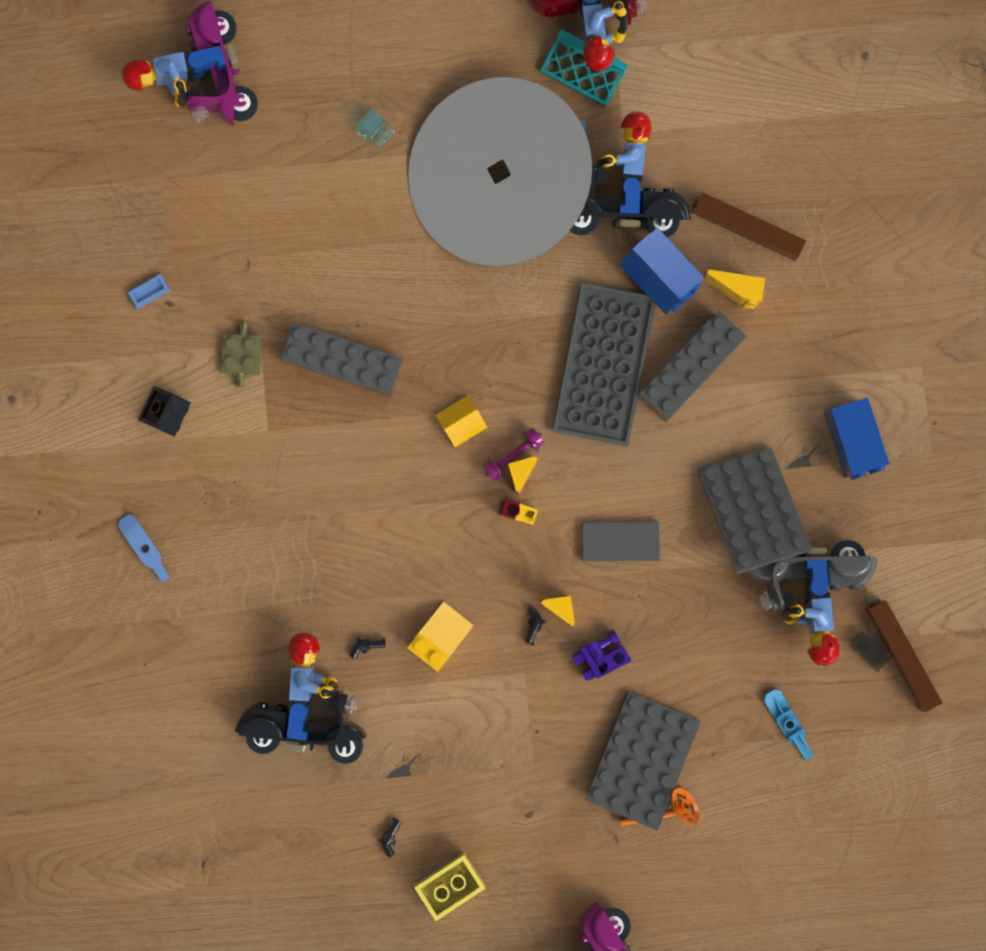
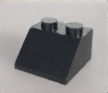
M154 386L138 421L175 437L181 427L184 416L189 410L191 402Z

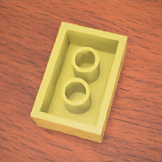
M463 852L416 883L414 888L434 920L437 921L483 891L485 884L465 852Z

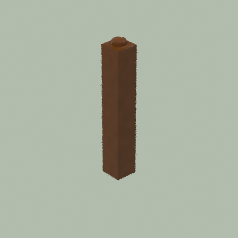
M703 192L700 197L696 196L692 207L695 208L692 214L794 261L799 258L806 243V240Z
M878 598L868 603L870 607L865 610L920 710L927 712L942 704L943 702L887 601H880Z

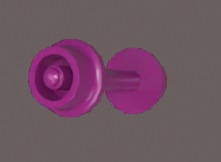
M534 428L527 432L523 431L522 433L527 439L525 442L496 464L490 457L488 458V461L483 465L486 471L485 476L491 477L493 481L505 478L500 469L531 446L537 453L540 451L539 448L545 444L541 438L542 433H537Z

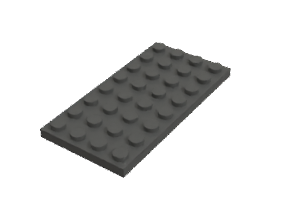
M582 283L553 432L628 447L655 309V303L648 295Z

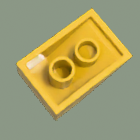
M709 269L703 276L704 282L737 305H742L744 309H753L762 301L765 278Z
M443 602L407 648L438 672L474 625Z

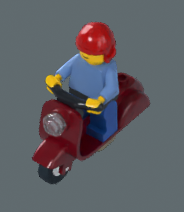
M527 0L533 10L545 17H556L581 12L585 40L583 59L588 68L597 72L608 69L613 63L614 49L609 46V43H612L613 40L618 43L623 42L628 25L632 23V18L637 17V15L644 16L645 12L648 11L646 0H618L613 5V8L607 7L602 9L601 0ZM616 13V18L620 20V27L616 28L615 33L612 35L610 33L605 34L604 19Z

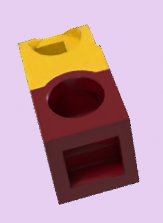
M505 498L499 515L534 525L538 510Z

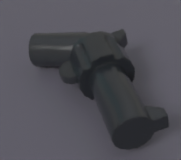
M532 606L528 609V612L533 619L528 621L530 630L525 642L534 646L533 640L537 631L540 632L543 623H546V621L541 618L539 612Z
M357 637V643L349 656L357 659L360 651L366 654L371 648H386L385 638L379 641H370V639H360Z
M394 817L392 818L393 824L388 832L385 831L382 838L378 839L388 858L395 854L391 845L396 843L394 835L402 823Z

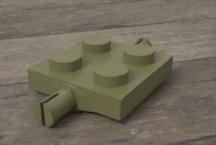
M240 322L239 334L223 335L221 373L236 375V387H244V376L250 374L260 375L262 337L247 334L248 323Z

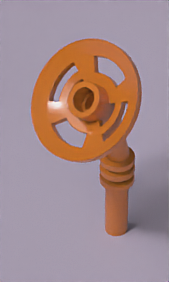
M683 788L674 789L671 793L673 808L665 811L663 819L677 815L686 824L693 825L697 823L700 813L693 796ZM690 806L692 808L693 815L690 814ZM626 817L620 818L621 826L639 824Z

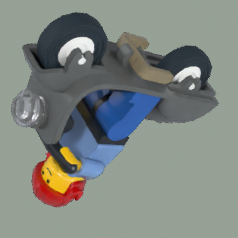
M844 540L837 543L833 547L830 557H822V555L827 553L826 548H812L810 552L797 555L795 558L781 560L747 572L753 580L767 583L768 592L760 595V607H764V611L772 609L776 613L782 612L783 621L787 625L797 622V625L808 626L809 634L814 636L810 639L811 648L807 649V653L810 659L819 666L834 664L839 657L840 649L837 638L830 634L834 630L831 596L830 592H827L828 588H830V591H840L842 588H849L850 591L861 590V587L871 579L877 566L878 558L866 556L862 546L852 540ZM806 578L805 609L800 605L792 606L794 596L790 593L782 594L779 585L780 580Z

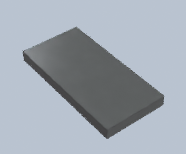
M659 522L582 523L583 561H660Z

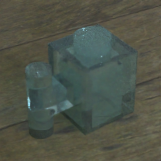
M373 109L356 124L359 130L357 133L364 140L368 139L372 142L377 136L380 138L375 143L380 149L396 133L392 127L386 132L384 131L387 126L386 121Z

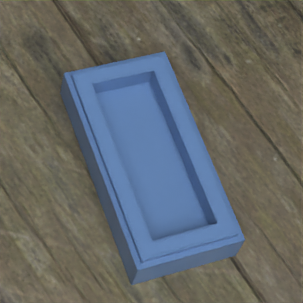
M160 273L127 293L135 307L139 309L171 290Z

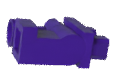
M614 629L608 632V637L580 647L581 650L572 656L577 665L586 660L589 663L590 667L581 671L586 681L595 677L598 679L631 662L623 645L608 654L605 653L604 649L613 643L616 646L621 643Z

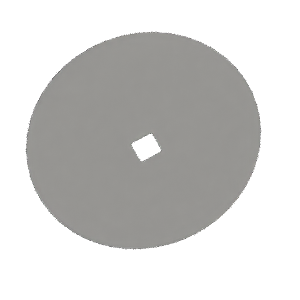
M511 77L484 79L468 84L446 97L435 107L421 126L413 144L409 160L410 196L416 214L425 230L441 247L451 254L480 265L507 266L518 264L543 254L556 245L571 230L579 218L589 194L592 177V157L590 145L581 122L567 103L558 95L537 83ZM503 159L511 175L495 184L487 168Z

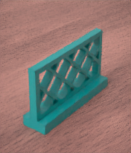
M561 29L540 72L606 107L622 76L625 74L628 64L614 57L613 63L607 70L591 75L587 67L589 75L578 79L575 69L585 66L586 63L574 66L572 55H583L585 41ZM559 43L567 47L569 54L557 56L556 49ZM570 57L572 67L562 70L559 60ZM557 60L560 71L551 73L546 70L550 62ZM573 69L576 80L569 82L564 80L563 72ZM613 71L619 74L616 81L607 83L605 73ZM603 74L605 84L594 87L592 77ZM590 78L593 88L589 90L581 89L579 81ZM604 87L607 88L608 96L605 101L597 97L596 90Z

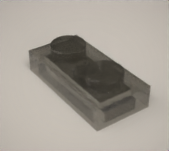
M861 631L849 644L876 672H879L891 659L864 631Z

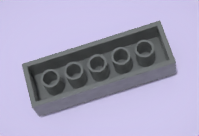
M718 310L638 397L667 422L747 336Z
M295 323L292 325L281 357L284 363L389 397L393 395L404 362L403 358Z

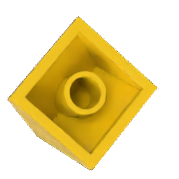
M468 395L435 415L454 447L459 446L487 428L479 411Z
M534 456L508 464L515 493L519 494L537 463V457Z
M571 596L545 599L540 602V604L570 626L575 624Z

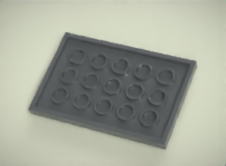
M771 446L698 469V474L737 574L812 550Z
M628 692L585 800L658 831L669 804L671 793L676 786L701 721Z

